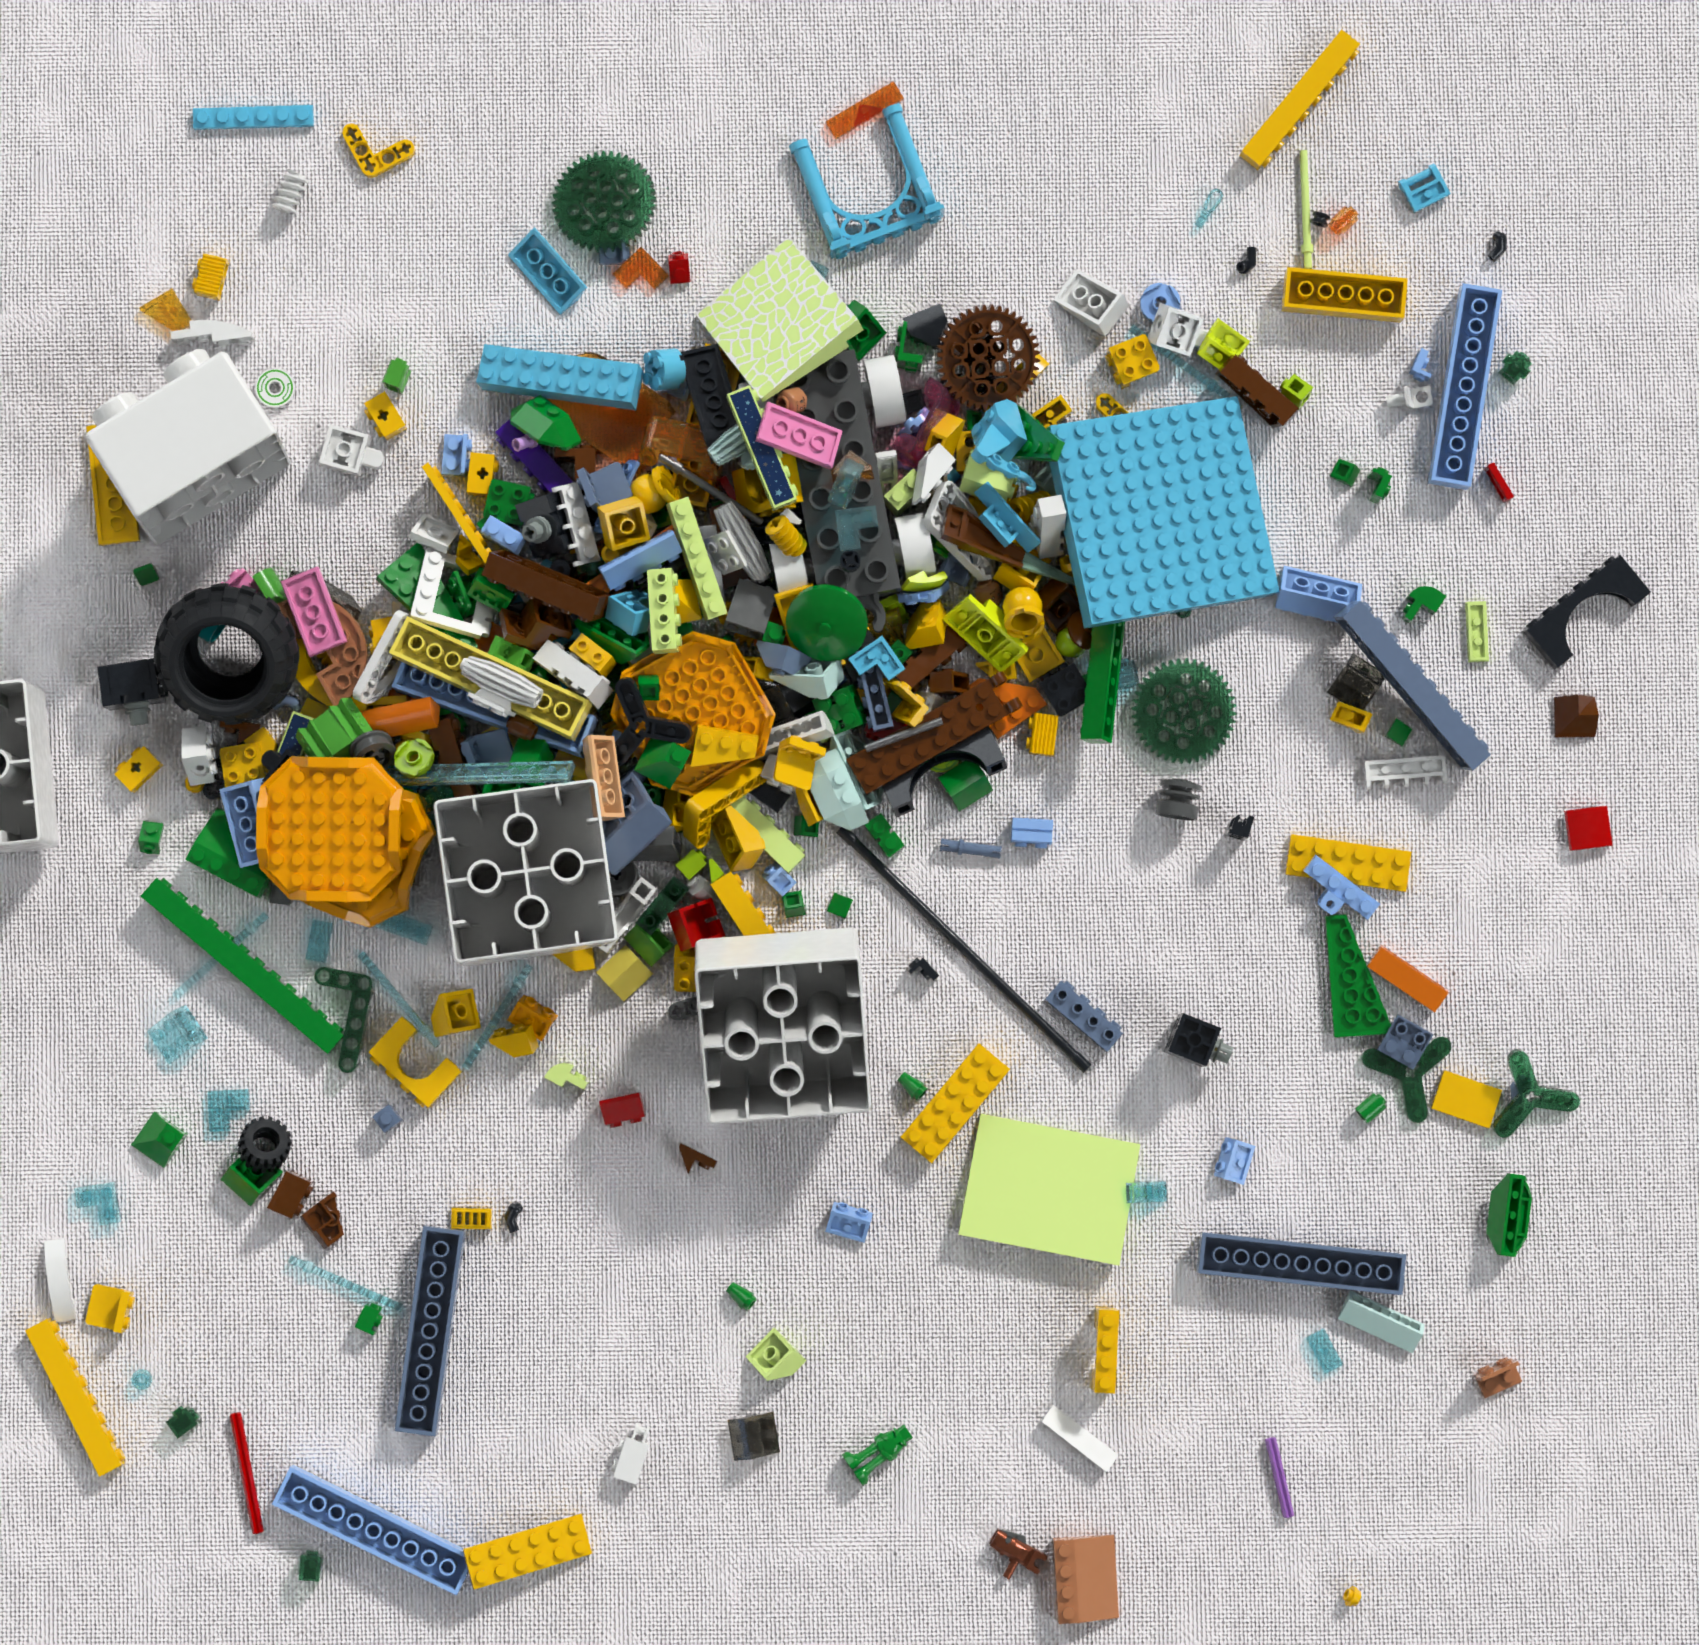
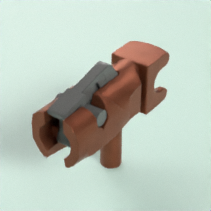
M997 1528L989 1543L1001 1556L1005 1555L1009 1558L1010 1563L1003 1574L1009 1580L1018 1564L1023 1565L1035 1574H1039L1040 1570L1034 1565V1561L1036 1559L1046 1561L1048 1558L1043 1552L1027 1545L1024 1535Z

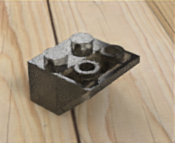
M1352 653L1327 693L1345 704L1364 710L1385 678L1376 667Z
M774 1411L728 1420L734 1461L751 1460L780 1452Z

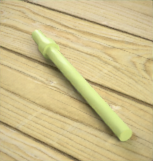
M1301 150L1299 151L1303 228L1301 253L1304 254V269H1312V253L1314 251L1313 244H1311L1308 151Z

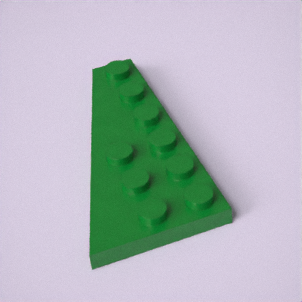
M1016 402L1027 441L1012 459L1058 462L1065 442L1051 433L1039 420Z
M419 543L412 546L376 578L410 612L425 555V550ZM440 579L432 612L464 621ZM425 624L478 648L477 643L472 637Z
M1346 914L1325 916L1333 1037L1386 1034L1391 1024Z

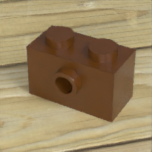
M941 669L939 672H930L928 680L930 693L946 696L961 695L970 690L969 674L957 672L954 669Z

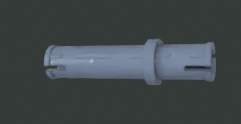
M941 838L940 843L942 845H940V851L956 852L957 855H962L963 853L998 859L1001 856L1002 846L964 842L963 839L956 841Z

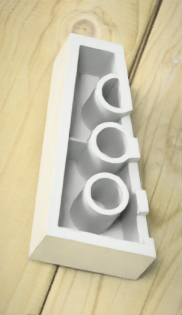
M547 640L533 657L534 661L579 696L588 699L599 710L614 691L609 686L611 682L603 675L599 676L596 674L595 670L588 664L584 665L579 662L580 659L572 652L570 654L565 652V647L557 641L553 643Z

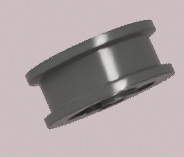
M373 730L365 732L358 736L350 745L349 754L351 758L374 757L385 771L389 770L395 763L394 754L396 747L393 745L391 736L384 731Z

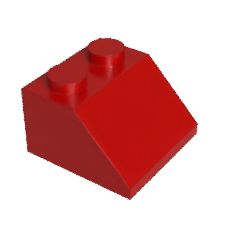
M640 1092L599 1101L605 1125L610 1124V1128L622 1126V1122L630 1120V1124L642 1122V1117H646Z

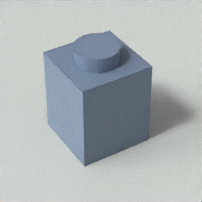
M388 1104L372 1116L384 1133L389 1132L403 1121L392 1104Z

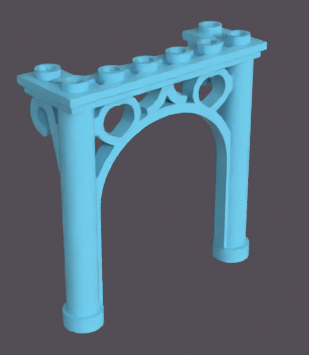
M900 103L884 108L882 113L906 172V182L897 200L879 212L857 215L837 207L827 193L808 140L806 138L800 139L789 145L791 154L795 156L830 246L831 259L835 257L836 259H842L848 255L847 253L854 250L855 252L863 251L870 244L879 245L885 242L886 238L891 236L892 238L900 237L904 234V231L910 229L911 231H916L928 222L930 224L941 221L944 215V205L940 204V201L936 202L902 115L903 109ZM911 182L918 199L907 195ZM903 201H911L915 203L916 210L905 215L900 212L899 207ZM896 209V215L901 221L888 225L889 218L893 216L892 211ZM834 212L845 218L841 228H839ZM851 220L862 225V230L854 235H849L845 231V227ZM865 221H869V224L877 225L879 229L866 233Z

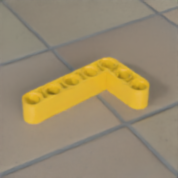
M758 759L749 762L691 797L684 807L683 836L697 849L706 846L710 840L711 817L766 782L767 779L760 776L765 763Z

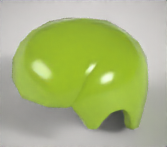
M1067 628L1058 632L1055 645L1061 655L1077 658L1085 652V649L1078 647L1072 641Z

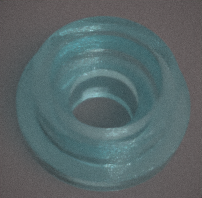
M146 1369L135 1371L131 1379L133 1386L139 1390L147 1389L152 1384L151 1373ZM141 1375L145 1376L146 1381L144 1383H141L139 1381V1377Z

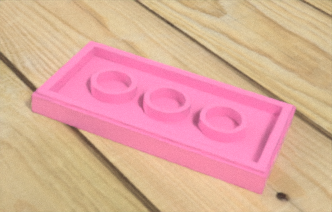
M767 402L755 441L830 470L833 468L843 431Z
M318 566L281 581L309 657L348 642Z

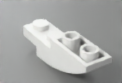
M216 320L189 321L190 329L170 331L171 339L177 345H187L190 343L189 341L195 340L197 342L210 341L209 338H212V342L215 345L223 348L229 347L230 343L238 342L239 345H245L255 340V336L251 331L235 324Z

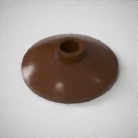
M1077 611L1068 619V633L1078 647L1090 650L1093 627L1084 629L1081 611Z

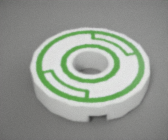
M271 368L259 375L256 380L255 391L262 404L269 408L277 409L292 401L295 396L296 386L294 379L288 372L280 368ZM272 384H280L281 390L278 393H272L270 391Z

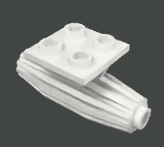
M732 501L716 508L714 514L721 533L705 538L704 542L707 550L713 556L718 569L725 575L743 568L753 582L758 581V583L767 580L771 570L763 548L745 517Z
M469 656L464 658L460 664L461 674L481 687L475 694L469 692L467 696L473 698L472 703L488 710L491 707L490 711L505 718L508 715L515 717L516 713L511 711V702L536 708L541 701L543 689L524 676L497 663Z

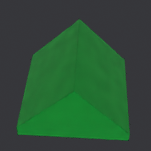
M518 738L505 773L531 787L544 786L554 759V755L546 740L533 739L532 741H525Z
M969 761L961 762L938 777L959 812L993 791L980 766Z

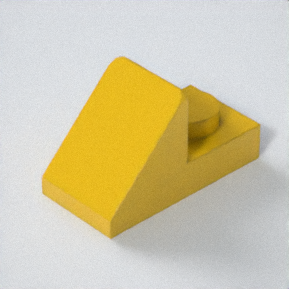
M1338 701L1330 720L1352 729L1355 733H1363L1373 714Z

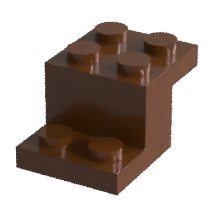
M580 445V448H571L567 451L561 450V447L555 448L557 463H575L576 482V479L579 478L577 470L584 467L589 474L598 470V454L591 445Z
M537 598L529 599L521 613L502 608L499 612L504 640L538 651L551 633L557 637L570 639L573 634L570 617L568 614L561 612V608L546 606L542 604V600Z

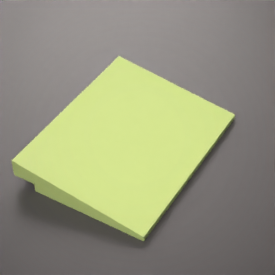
M980 1114L958 1235L1120 1266L1140 1144Z

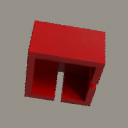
M712 898L667 913L680 952L695 947L696 942L700 939L721 938L725 936L720 919L708 923L705 921L707 918L718 915Z

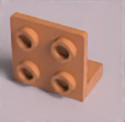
M1505 1357L1496 1361L1497 1365L1493 1367L1487 1365L1477 1370L1478 1373L1474 1377L1484 1398L1522 1382L1516 1366H1519L1518 1361Z

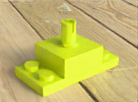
M969 594L942 619L999 672L1006 670L1027 653L1029 649L1019 638L1008 635L1007 629L1004 626L1005 615L1003 610L990 599L982 605Z

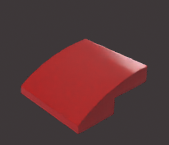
M1607 806L1564 811L1570 851L1613 846Z

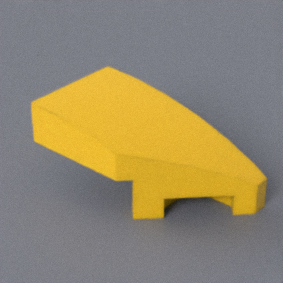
M462 534L459 535L455 562L468 576L477 572L479 567L483 568L484 562L472 551V544Z
M988 661L976 662V666L988 674L989 677L999 672ZM1016 661L1003 671L1008 680L1018 679Z

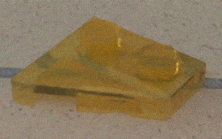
M172 288L139 307L142 313L150 316L171 331L184 330L190 326L189 321H192Z
M898 607L885 612L886 622L880 633H876L873 629L874 617L868 619V630L876 639L883 636L889 646L897 639L903 644L905 643L900 609Z

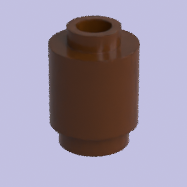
M518 714L515 717L511 716L506 724L508 733L525 741H532L538 731V726L533 721Z

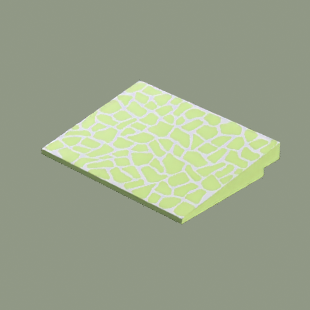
M790 237L696 314L698 320L715 342L718 343L719 347L752 389L756 390L762 402L847 349L849 346L846 341L863 331L857 317Z

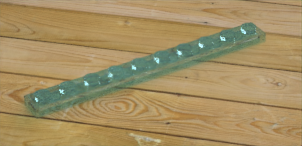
M573 761L432 764L431 768L424 775L414 778L403 776L396 769L395 765H391L388 767L387 773L401 786L570 782L575 764Z

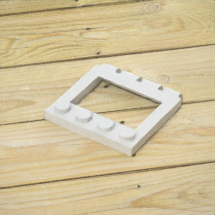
M427 548L409 617L424 624L479 640L481 636L489 637L495 610L479 601L476 603L472 624L432 612L443 566L460 571L462 569L455 562V555Z

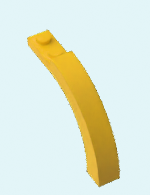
M302 638L296 639L299 646L297 680L318 701L327 706H333L316 675L318 672L314 667L311 657L308 656ZM407 695L385 696L369 704H364L353 697L351 698L360 711L369 710L371 707L378 708L411 701V698Z

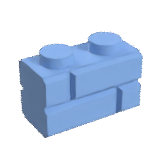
M491 515L480 531L482 537L517 555L527 541L523 538L522 533Z
M1013 817L1011 843H1015V847H1027V844H1035V848L1047 849V845H1052L1053 820Z

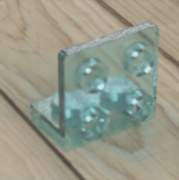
M186 1005L171 1011L147 1030V1033L168 1064L173 1063L189 1049L208 1039Z

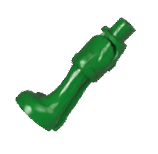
M902 1425L898 1429L893 1428V1430L886 1433H879V1435L874 1437V1442L863 1451L856 1454L846 1451L842 1454V1457L853 1470L865 1459L879 1452L866 1465L853 1471L862 1486H864L869 1481L868 1476L886 1460L891 1462L897 1458L898 1453L904 1446H907L906 1443L913 1437L906 1426Z

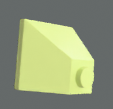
M775 1328L745 1356L767 1381L791 1376L807 1361Z

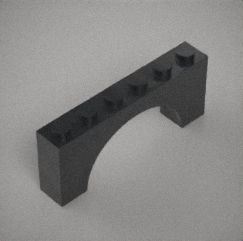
M1612 555L1603 563L1605 565L1604 568L1600 571L1596 568L1588 575L1590 578L1585 583L1580 581L1572 588L1574 590L1569 596L1567 593L1557 600L1559 604L1556 607L1552 608L1549 606L1541 613L1543 617L1540 620L1533 619L1526 625L1528 629L1524 634L1554 670L1573 656L1567 644L1566 627L1571 613L1579 603L1596 595H1612L1621 598L1633 607L1651 593L1621 555L1616 558Z
M989 726L882 786L896 818L915 810L912 800L914 788L918 780L928 770L938 764L954 760L969 761L983 768L988 776L1007 769L1005 758Z

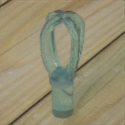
M1214 188L1210 191L1204 208L1201 211L1202 213L1195 223V226L1202 229L1207 218L1222 201L1224 194L1220 189ZM1215 192L1219 193V199L1215 205L1207 210L1212 195Z

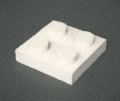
M423 514L411 530L409 538L419 544L432 547L438 552L447 553L459 536L461 529Z

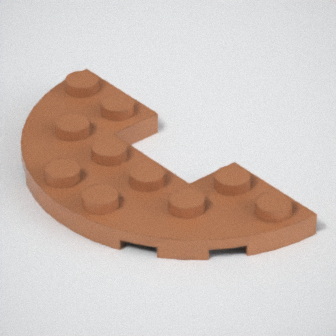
M288 600L278 603L285 618H289L295 630L296 639H301L302 637ZM333 602L348 642L326 651L333 664L316 673L333 706H337L340 698L353 697V690L367 665L368 655L366 640L359 624L345 608Z

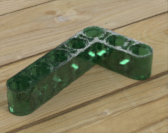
M321 967L314 974V979L318 984L352 991L338 1066L342 1072L353 1073L358 1069L375 982L368 975ZM323 971L329 973V980L326 982L320 980V974ZM344 974L349 976V983L346 986L340 984V977ZM367 978L369 980V987L363 990L360 988L359 983L362 979ZM363 998L365 1000V1007L359 1010L356 1008V1001ZM359 1018L362 1025L359 1029L355 1030L352 1028V1021ZM352 1038L358 1042L354 1050L348 1047V1041ZM348 1058L354 1062L350 1070L344 1067V1061Z

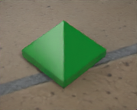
M974 410L966 411L965 426L967 430L972 431L973 426L982 419L981 412Z

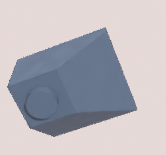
M759 640L756 643L765 666L772 669L773 674L784 677L785 674L794 675L811 662L812 659L786 645Z

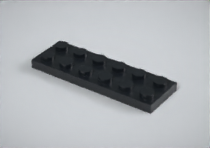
M718 343L681 352L682 355H679L681 361L685 362V379L706 449L724 432L737 424L726 398L727 394L732 392ZM708 454L711 464H714L715 462Z

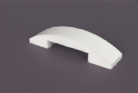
M62 1238L44 1241L47 1282L55 1321L62 1322L77 1319L67 1265L66 1240Z

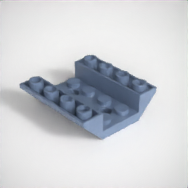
M637 763L620 777L625 817L602 821L608 868L615 876L672 823L665 809L653 803L642 783L646 780V777L634 771ZM631 797V802L627 806V799Z

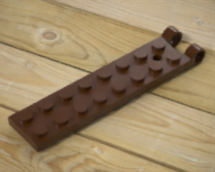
M998 672L986 681L925 714L923 720L918 724L920 725L941 717L943 725L870 752H866L863 749L847 758L846 761L865 794L868 795L1022 708L1023 705L1018 697L1002 706L993 691L994 688L1008 680L1004 672ZM977 704L983 705L982 711L976 710ZM906 725L890 735L912 728V726Z

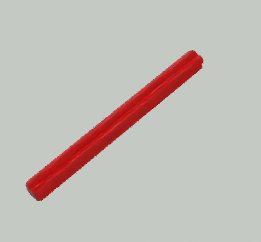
M240 1412L230 1414V1421L251 1530L253 1534H259L264 1531L242 1415Z

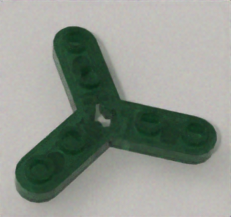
M1436 1037L1429 1042L1416 1064L1419 1068L1413 1072V1078L1405 1076L1407 1073L1405 1070L1407 1068L1406 1065L1378 1049H1366L1361 1056V1061L1365 1067L1401 1081L1407 1117L1414 1123H1420L1428 1115L1422 1076L1451 1052L1452 1046L1450 1040L1446 1037Z
M1514 1049L1508 1054L1507 1063L1518 1094L1493 1123V1130L1498 1136L1506 1138L1512 1135L1534 1108L1572 1112L1578 1108L1580 1099L1574 1091L1538 1086L1529 1057L1523 1050ZM1532 1091V1093H1533L1535 1096H1538V1097H1531L1530 1100H1528V1098L1526 1097V1094L1529 1095L1530 1092Z

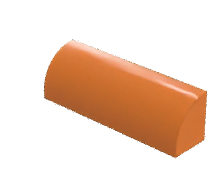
M430 696L360 712L372 730L384 731L391 737L438 728L440 706Z
M1381 944L1367 965L1368 968L1433 1012H1436L1449 993L1446 988Z

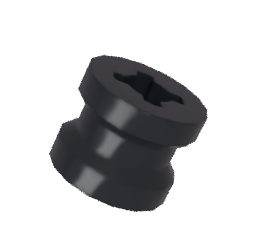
M853 550L845 551L840 558L841 568L848 573L857 571L860 567L859 554Z

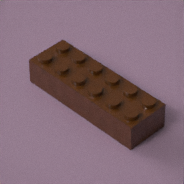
M505 549L489 552L482 575L488 577L487 580L491 583H502L510 591H521L527 598L540 599L542 604L549 607H559L561 612L572 615V613L578 615V619L588 623L605 616L608 598L612 595Z

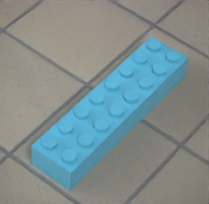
M484 344L476 383L482 390L532 397L541 395L547 399L636 410L644 371L639 364Z

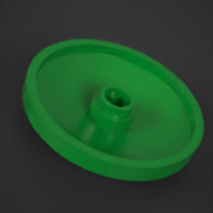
M821 584L808 587L795 596L787 611L786 629L793 644L805 655L820 661H838L851 656L861 647L867 633L868 619L863 605L852 593L835 585Z

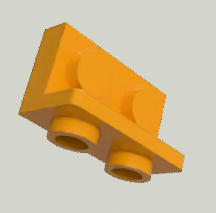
M523 995L515 1005L507 1021L514 1025L524 1024L525 1026L532 1024L536 1038L542 1042L558 1015L549 1007L539 1004L533 997Z

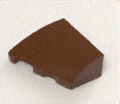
M334 1191L300 1216L323 1249L329 1247L344 1235L343 1227L339 1221L340 1212L337 1210L336 1193Z

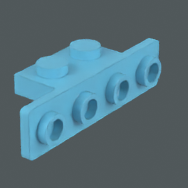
M989 482L984 483L974 492L987 507L978 518L1004 547H1007L1016 539L1025 551L1029 553L1041 543V540Z

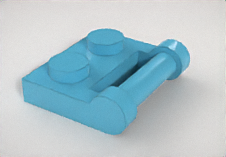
M1434 163L1429 165L1428 169L1406 180L1401 179L1398 181L1399 188L1404 193L1414 213L1451 194ZM1429 176L1434 178L1433 181L1413 191L1409 188Z

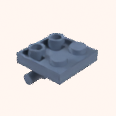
M1397 1014L1377 1049L1414 1070L1434 1034Z

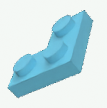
M883 636L848 658L860 676L875 665H878L888 681L905 670Z

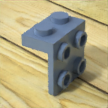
M619 462L610 464L591 474L584 467L577 470L579 478L576 480L580 489L585 492V496H583L584 502L587 507H591L596 513H598L597 507L626 499L633 495L622 465Z
M505 728L470 736L461 743L462 754L466 757L468 771L474 781L484 778L490 768L507 766L513 752V747Z

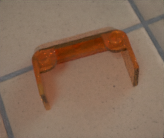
M660 416L652 417L647 424L638 457L640 465L636 471V478L643 475L646 466H654L658 462L660 454L699 463V475L704 479L711 480L712 486L718 489L723 465L711 464L700 426Z

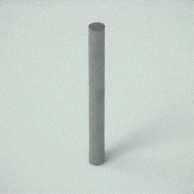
M939 717L865 744V750L870 752L943 725V721Z

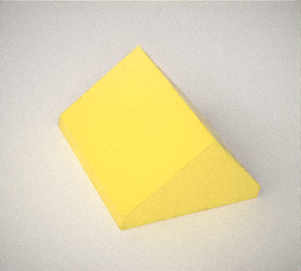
M624 945L596 972L623 1002L653 975L627 945Z

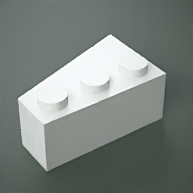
M1056 495L1037 499L1028 527L1041 540V543L1036 546L1039 559L1063 555L1060 543H1064V536H1061V531L1065 530L1066 510L1062 496Z

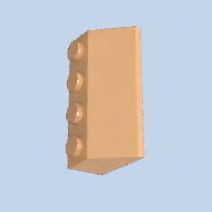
M588 735L582 740L586 764L585 772L588 779H593L597 783L602 821L623 818L625 813L614 736ZM591 786L590 794L593 818L598 817L594 794V787Z

